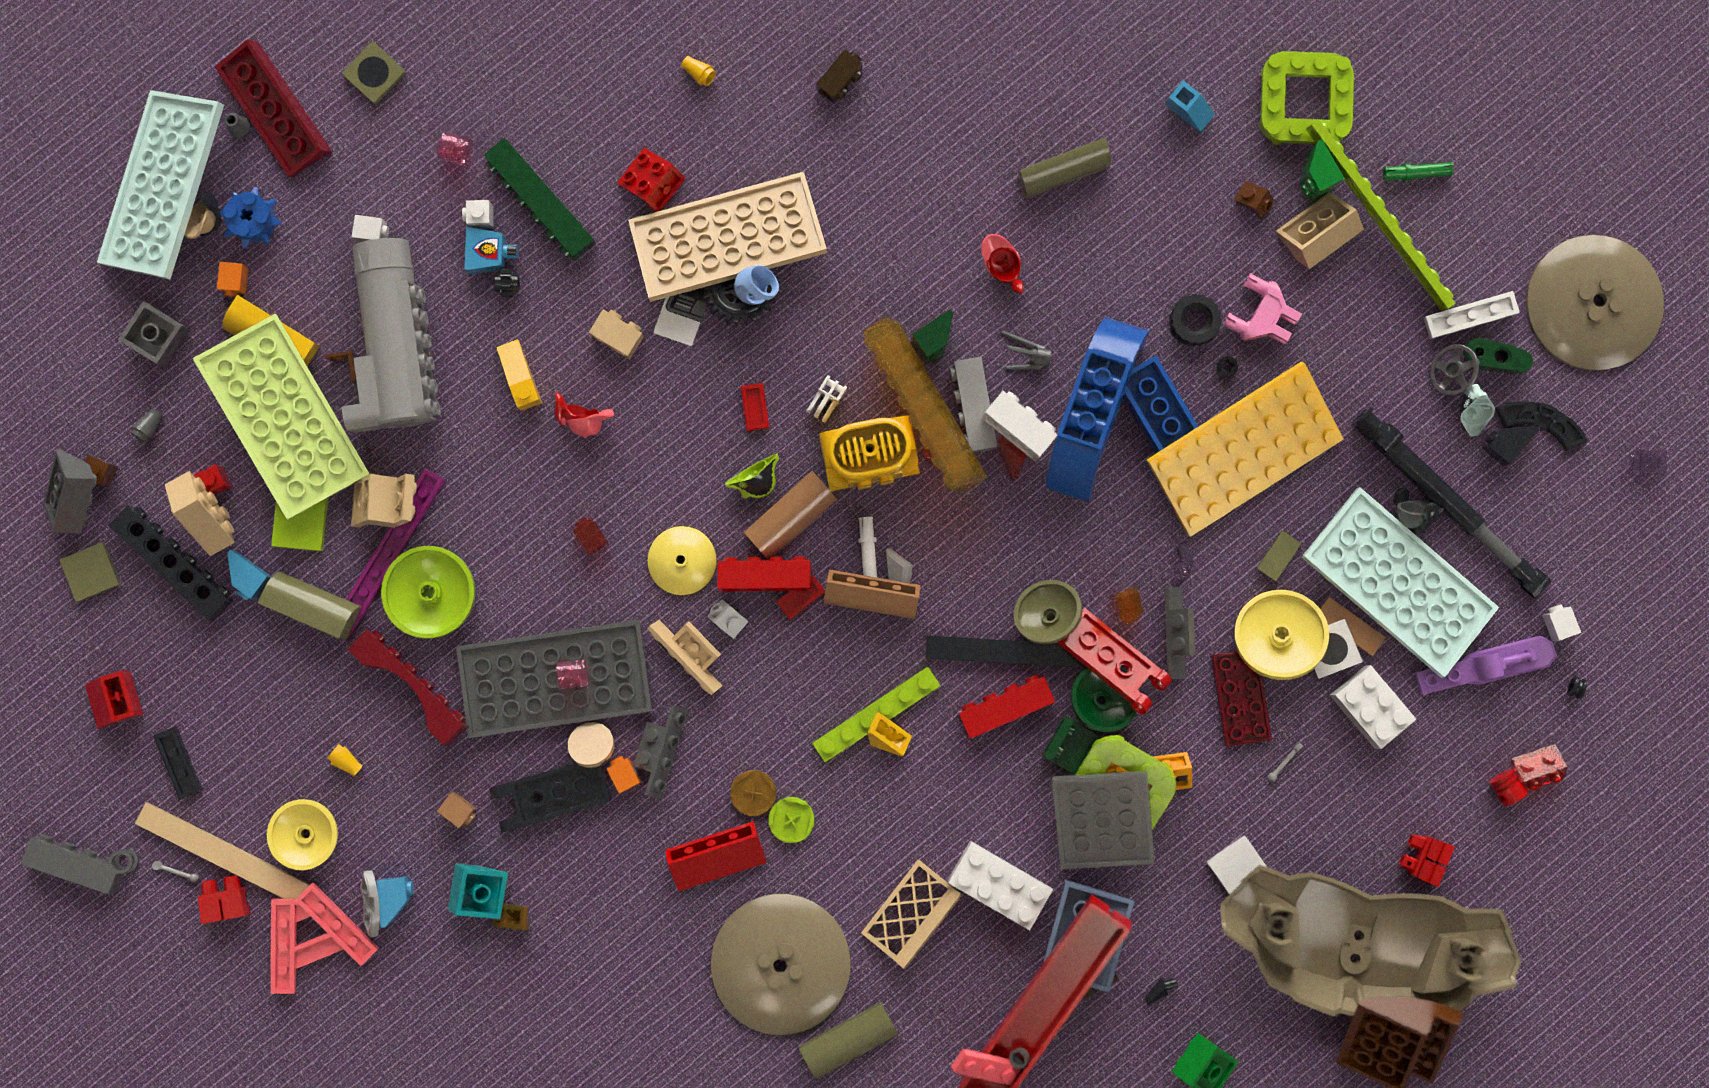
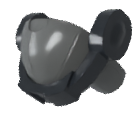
M1405 488L1397 489L1393 502L1397 505V515L1400 522L1414 534L1425 533L1431 523L1438 518L1439 512L1443 511L1444 508H1439L1437 504L1427 499L1409 501V491Z

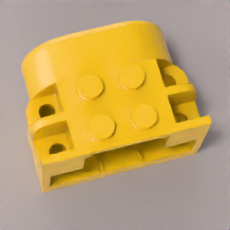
M909 415L852 423L840 429L825 431L819 434L831 492L856 486L858 490L871 488V483L880 482V485L894 483L896 478L920 474ZM871 449L873 452L868 453L867 450Z

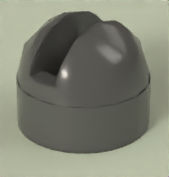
M1017 1048L1012 1051L1009 1056L1011 1065L1017 1069L1025 1067L1030 1060L1028 1051L1024 1048Z

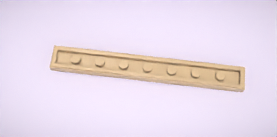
M148 802L145 803L135 822L136 825L283 899H296L311 885Z

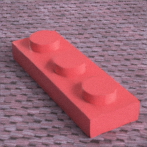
M967 1049L961 1050L951 1066L956 1074L1011 1085L1021 1069L1013 1067L1007 1058Z

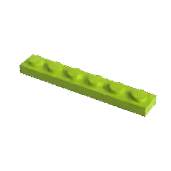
M926 667L812 744L824 762H827L866 736L877 712L890 720L940 687V684L929 667Z

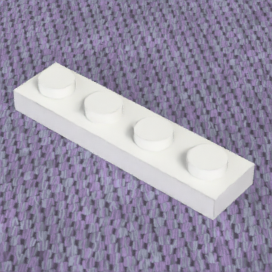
M1511 291L1425 316L1424 321L1430 339H1434L1513 316L1520 312L1514 293Z

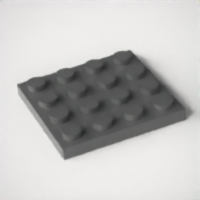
M1147 771L1052 777L1061 869L1155 864Z

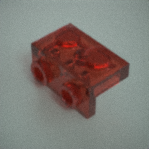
M1555 744L1511 759V764L1527 791L1538 790L1548 783H1558L1566 777L1568 766Z

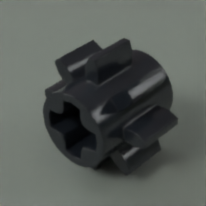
M501 269V275H495V292H500L502 297L513 298V292H519L520 289L519 275H514L512 269Z

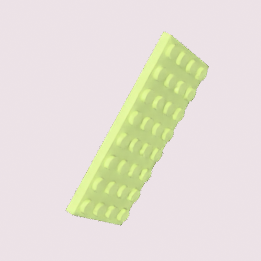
M276 314L193 358L287 520L369 475L367 468Z

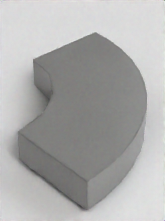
M370 870L364 871L360 885L363 899V923L368 936L377 937L380 922L379 898L374 874Z

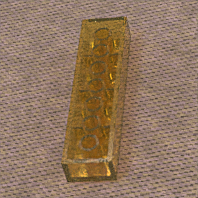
M884 317L864 330L866 346L870 351H874L877 357L875 358L876 364L881 370L886 372L888 385L892 390H896L899 395L897 400L904 410L907 409L911 416L908 418L909 422L915 430H919L922 436L920 441L932 453L933 457H931V460L935 467L941 469L944 474L942 479L947 488H952L953 491L966 492L986 480L988 476L899 321Z

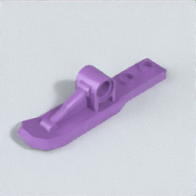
M1535 636L1469 653L1457 661L1444 678L1439 677L1431 669L1415 672L1420 694L1424 695L1463 684L1480 685L1550 667L1557 655L1552 641L1542 636Z

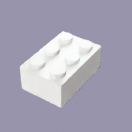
M1002 391L986 410L982 419L1036 462L1056 438L1057 434L1054 432L1056 429L1047 421L1042 423L1037 419V413L1030 407L1026 406L1024 408L1018 403L1019 399L1013 393Z
M1371 665L1362 667L1330 694L1331 698L1374 749H1382L1416 720Z

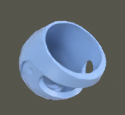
M762 265L746 267L738 273L734 289L741 301L749 305H755L774 298L779 291V284L775 275L768 268ZM768 285L772 287L771 293H767Z

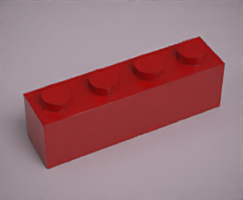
M795 556L793 560H784L783 557H770L769 561H761L760 557H748L747 561H738V558L726 557L724 561H718L717 589L720 592L812 591V563L804 556Z
M1036 674L1025 679L1026 684L1017 687L1015 683L1004 688L1005 693L996 696L994 692L983 697L984 702L975 705L973 701L962 706V711L958 715L968 738L971 739L1054 703L1055 700L1045 677L1039 678Z

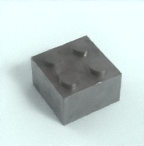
M143 301L118 340L154 363L166 368L190 329Z

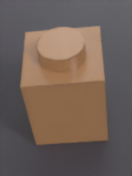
M451 792L437 812L455 826L461 828L464 825L468 827L476 817L474 812L477 808L458 793Z

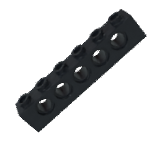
M127 505L108 526L207 620L215 621L234 601L229 597L231 594L229 590L221 584L218 586L212 581L214 579L213 575L206 569L201 570L196 566L197 560L189 553L184 554L179 549L181 545L171 537L168 539L163 534L164 529L156 522L151 523L146 518L148 514L142 508ZM142 525L144 531L142 535L137 536L136 528ZM156 540H158L160 542V548L158 551L154 552L152 549V545ZM175 556L177 563L171 568L169 566V559ZM191 571L193 573V580L187 583L185 576ZM208 587L210 595L204 599L202 597V590Z

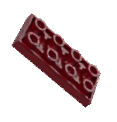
M1238 651L1211 655L1225 747L1272 740L1262 675L1249 668L1240 657Z

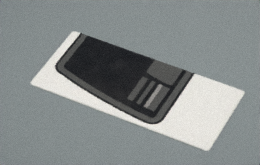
M699 288L666 297L654 333L692 346L706 307V302L709 299H705L703 294L709 290Z

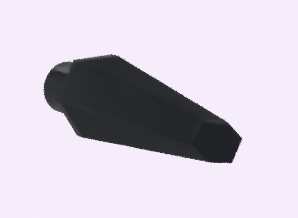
M1160 978L1145 996L1147 1006L1168 995L1167 990L1178 987L1176 979L1164 981L1163 978Z

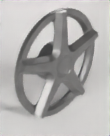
M1458 344L1448 346L1440 351L1431 366V379L1435 388L1441 393L1450 396L1468 392L1475 383L1479 373L1480 361L1476 354L1470 348ZM1453 349L1452 360L1447 363L1438 361L1443 353ZM1460 349L1467 351L1473 360L1461 363ZM1474 367L1472 378L1467 384L1463 372ZM1435 368L1444 371L1446 375L1440 385H1438L1435 379ZM1453 380H1456L1461 386V389L1456 391L1445 390Z

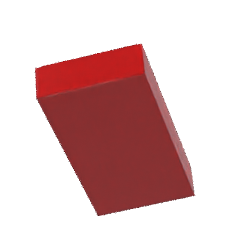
M763 383L741 386L747 432L770 429Z
M812 574V591H788L776 603L791 620L823 595L825 590Z

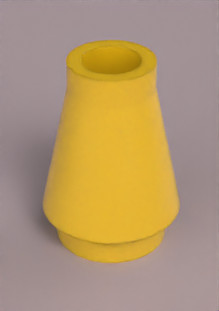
M687 56L681 64V67L699 85L708 86L715 78L716 71L713 70L711 65L695 60L690 56Z
M339 744L327 757L331 765L351 774L353 777L362 768V765L345 746L342 747Z

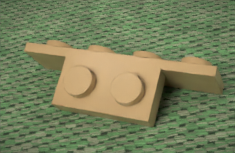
M660 620L647 628L651 632L652 637L667 649L671 657L679 661L684 670L699 682L700 687L704 691L712 695L723 686L707 670L721 654L690 622H687L675 635Z

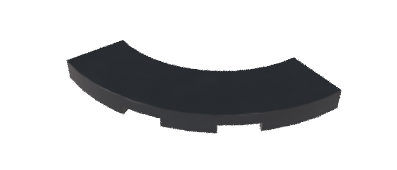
M1515 401L1495 407L1504 428L1521 424L1540 427L1551 433L1561 443L1565 451L1588 441L1584 432L1572 418L1567 417L1557 408L1541 402Z

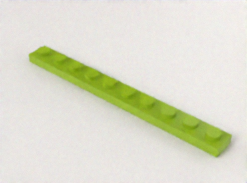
M1320 120L1307 127V132L1315 142L1320 139L1324 141L1344 176L1345 183L1439 309L1443 311L1456 304L1452 299V292L1447 287H1443L1437 272L1429 268L1426 264L1425 256L1414 248L1411 237L1400 229L1397 218L1388 213L1382 198L1373 193L1370 182L1359 174L1356 163L1352 159H1348L1344 154L1342 144L1335 141L1330 135L1329 127L1324 122L1321 123Z

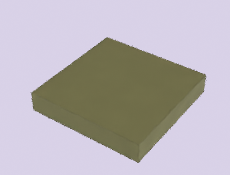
M104 542L59 560L75 602L79 603L121 585Z

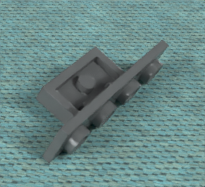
M1165 587L1167 671L1172 679H1186L1185 656L1195 655L1194 609H1183L1182 587Z
M671 705L665 727L651 722L646 723L634 762L635 767L651 772L644 795L662 798L669 771L673 765L675 751L680 742L679 738L682 728L686 722L688 709Z

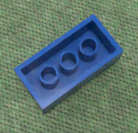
M1156 355L1133 368L1123 400L1156 454L1199 426Z

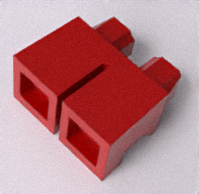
M1411 834L1407 846L1417 849L1414 857L1403 854L1398 865L1407 870V874L1432 886L1439 887L1446 868L1428 861L1426 858L1447 866L1455 846L1429 836Z
M238 875L223 878L225 887L223 891H218L216 879L201 882L202 895L198 896L201 924L251 914L250 905H247L245 896L246 886L241 887Z

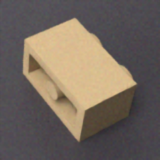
M603 309L590 329L589 334L630 360L644 338V335L640 332L642 328L631 321L629 324L621 320L622 316L613 310L607 312Z

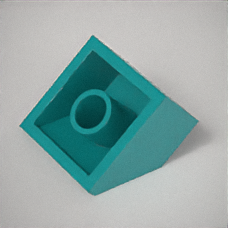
M455 863L448 910L458 916L500 919L508 873L478 865Z

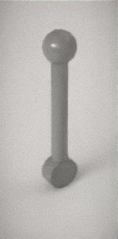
M1298 743L1293 748L1291 753L1274 772L1269 773V781L1273 782L1277 779L1279 772L1303 747L1301 743Z
M155 861L152 864L154 870L161 869L188 878L192 883L197 882L199 879L195 873L188 874L164 866L160 861Z

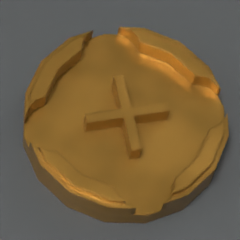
M748 770L741 773L733 781L731 787L732 803L740 813L748 816H759L766 813L773 806L776 799V786L773 779L759 770Z

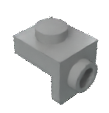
M723 599L711 608L708 615L710 620L733 639L749 622Z

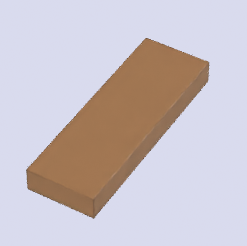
M1330 597L1326 599L1320 608L1328 625L1345 619L1356 646L1370 656L1376 653L1386 638Z

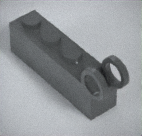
M40 834V836L30 838L21 865L109 895L117 892L123 873L132 872L138 867L139 856L132 849L116 851L110 857L106 856L104 859L98 857V853L89 849L80 851L75 849L76 845L62 841L60 844L53 841L54 837ZM122 855L128 858V866L126 868H123L120 864V857Z

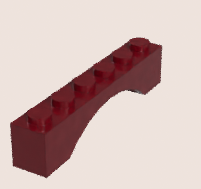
M366 629L347 650L362 665L389 670L406 681L416 692L423 705L427 729L444 746L450 747L469 727L464 722L466 717L457 709L453 711L448 706L450 701L441 693L437 695L432 690L434 688L433 684L426 678L421 679L416 674L418 670L410 662L405 663L400 658L402 654L395 647L386 645L384 643L386 638L379 631L373 632Z

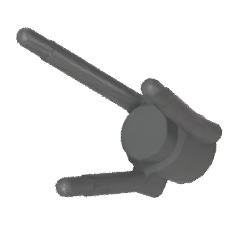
M1001 331L1002 335L1032 348L1031 351L1008 345V350L1030 355V362H1033V364L1006 366V370L1034 369L1040 371L1041 367H1048L1051 357L1050 349H1045L1043 345H1038L1014 334Z

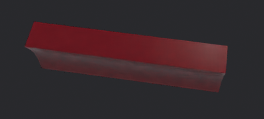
M249 39L245 40L215 66L288 177L294 178L311 164L333 152L259 42Z

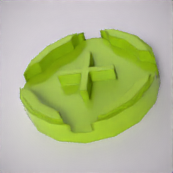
M786 797L779 800L772 807L769 813V827L777 839L785 843H797L804 840L811 833L814 827V813L806 801L798 797Z

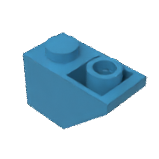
M1184 80L1170 95L1165 104L1200 133L1215 116L1202 95Z

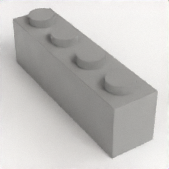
M976 357L954 361V368H950L952 382L956 381L957 390H954L956 404H960L961 412L958 413L959 425L964 426L965 435H962L964 449L968 448L969 454L995 450L997 448L995 430L982 419L984 413L990 407L982 358Z

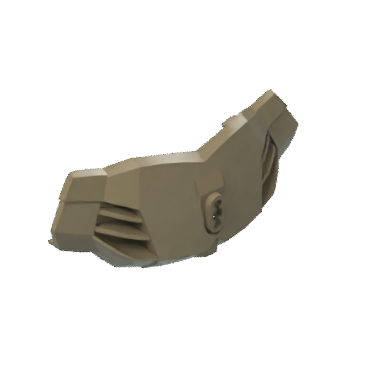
M1262 865L1257 866L1240 881L1241 884L1220 904L1223 933L1254 953L1260 971L1269 986L1291 996L1292 1000L1331 1016H1336L1339 1013L1354 1016L1360 1000L1377 997L1417 998L1461 1011L1477 995L1515 988L1518 984L1515 981V976L1521 959L1511 936L1513 932L1502 910L1466 909L1442 896L1423 894L1371 896L1351 885L1313 872L1288 876ZM1356 931L1361 932V937L1358 940L1354 938ZM1352 954L1357 955V960L1355 962L1350 961V957Z

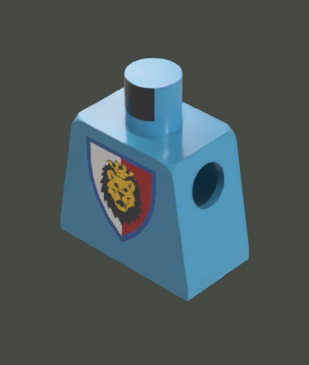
M466 227L464 270L468 274L505 269V258L518 259V245H506V237L502 233Z

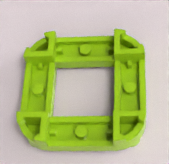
M1283 51L1271 55L1260 73V131L1262 130L1263 134L1276 145H1281L1282 143L1316 144L1306 128L1318 119L1285 118L1286 76L1327 78V81H1329L1328 120L1320 121L1329 127L1330 135L1333 139L1341 142L1348 135L1353 124L1354 72L1350 60L1335 53Z
M1120 735L1097 739L1092 744L1091 750L1075 775L1104 774L1111 762L1128 772L1147 771L1148 784L1151 785L1149 788V801L1153 830L1176 791V777L1172 767L1168 763H1162L1126 742L1124 737Z

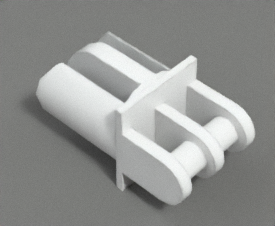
M827 376L806 412L811 414L819 399L823 396L824 398L817 408L814 417L818 419L828 402L831 401V405L822 418V422L826 423L836 405L839 404L847 386L842 387L838 384L837 380L834 382L830 379V376ZM826 385L831 387L829 393L823 390ZM834 390L840 393L837 398L832 396Z

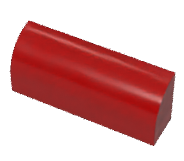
M754 821L665 850L668 867L678 891L767 863Z

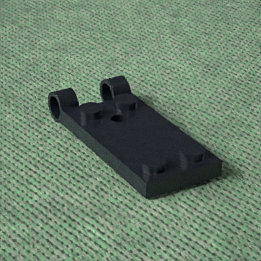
M573 763L489 788L492 799L512 794L518 815L499 821L501 833L611 801L602 765L586 768ZM537 793L542 796V801L539 803L534 801V795Z

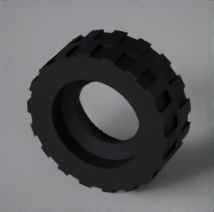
M1192 294L1191 296H1185L1174 306L1170 313L1169 326H1171L1172 334L1182 344L1192 347L1195 345L1202 346L1211 341L1219 332L1222 314L1218 309V305L1210 297L1207 298L1202 294ZM1197 309L1205 314L1207 322L1202 330L1191 331L1186 327L1184 317L1188 311Z

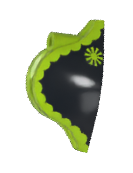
M776 453L746 468L725 482L727 488L738 489L744 499L750 496L754 498L767 496L775 487L774 471L779 460L778 454Z

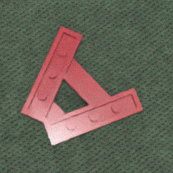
M314 882L296 899L271 900V994H294L296 992V969L345 950L362 966L379 949ZM312 917L327 932L296 945L298 921Z

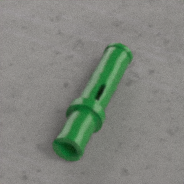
M1452 162L1419 165L1404 163L1403 166H1384L1382 176L1386 175V177H1383L1384 181L1403 179L1405 182L1416 178L1452 177L1454 167H1450L1453 166Z

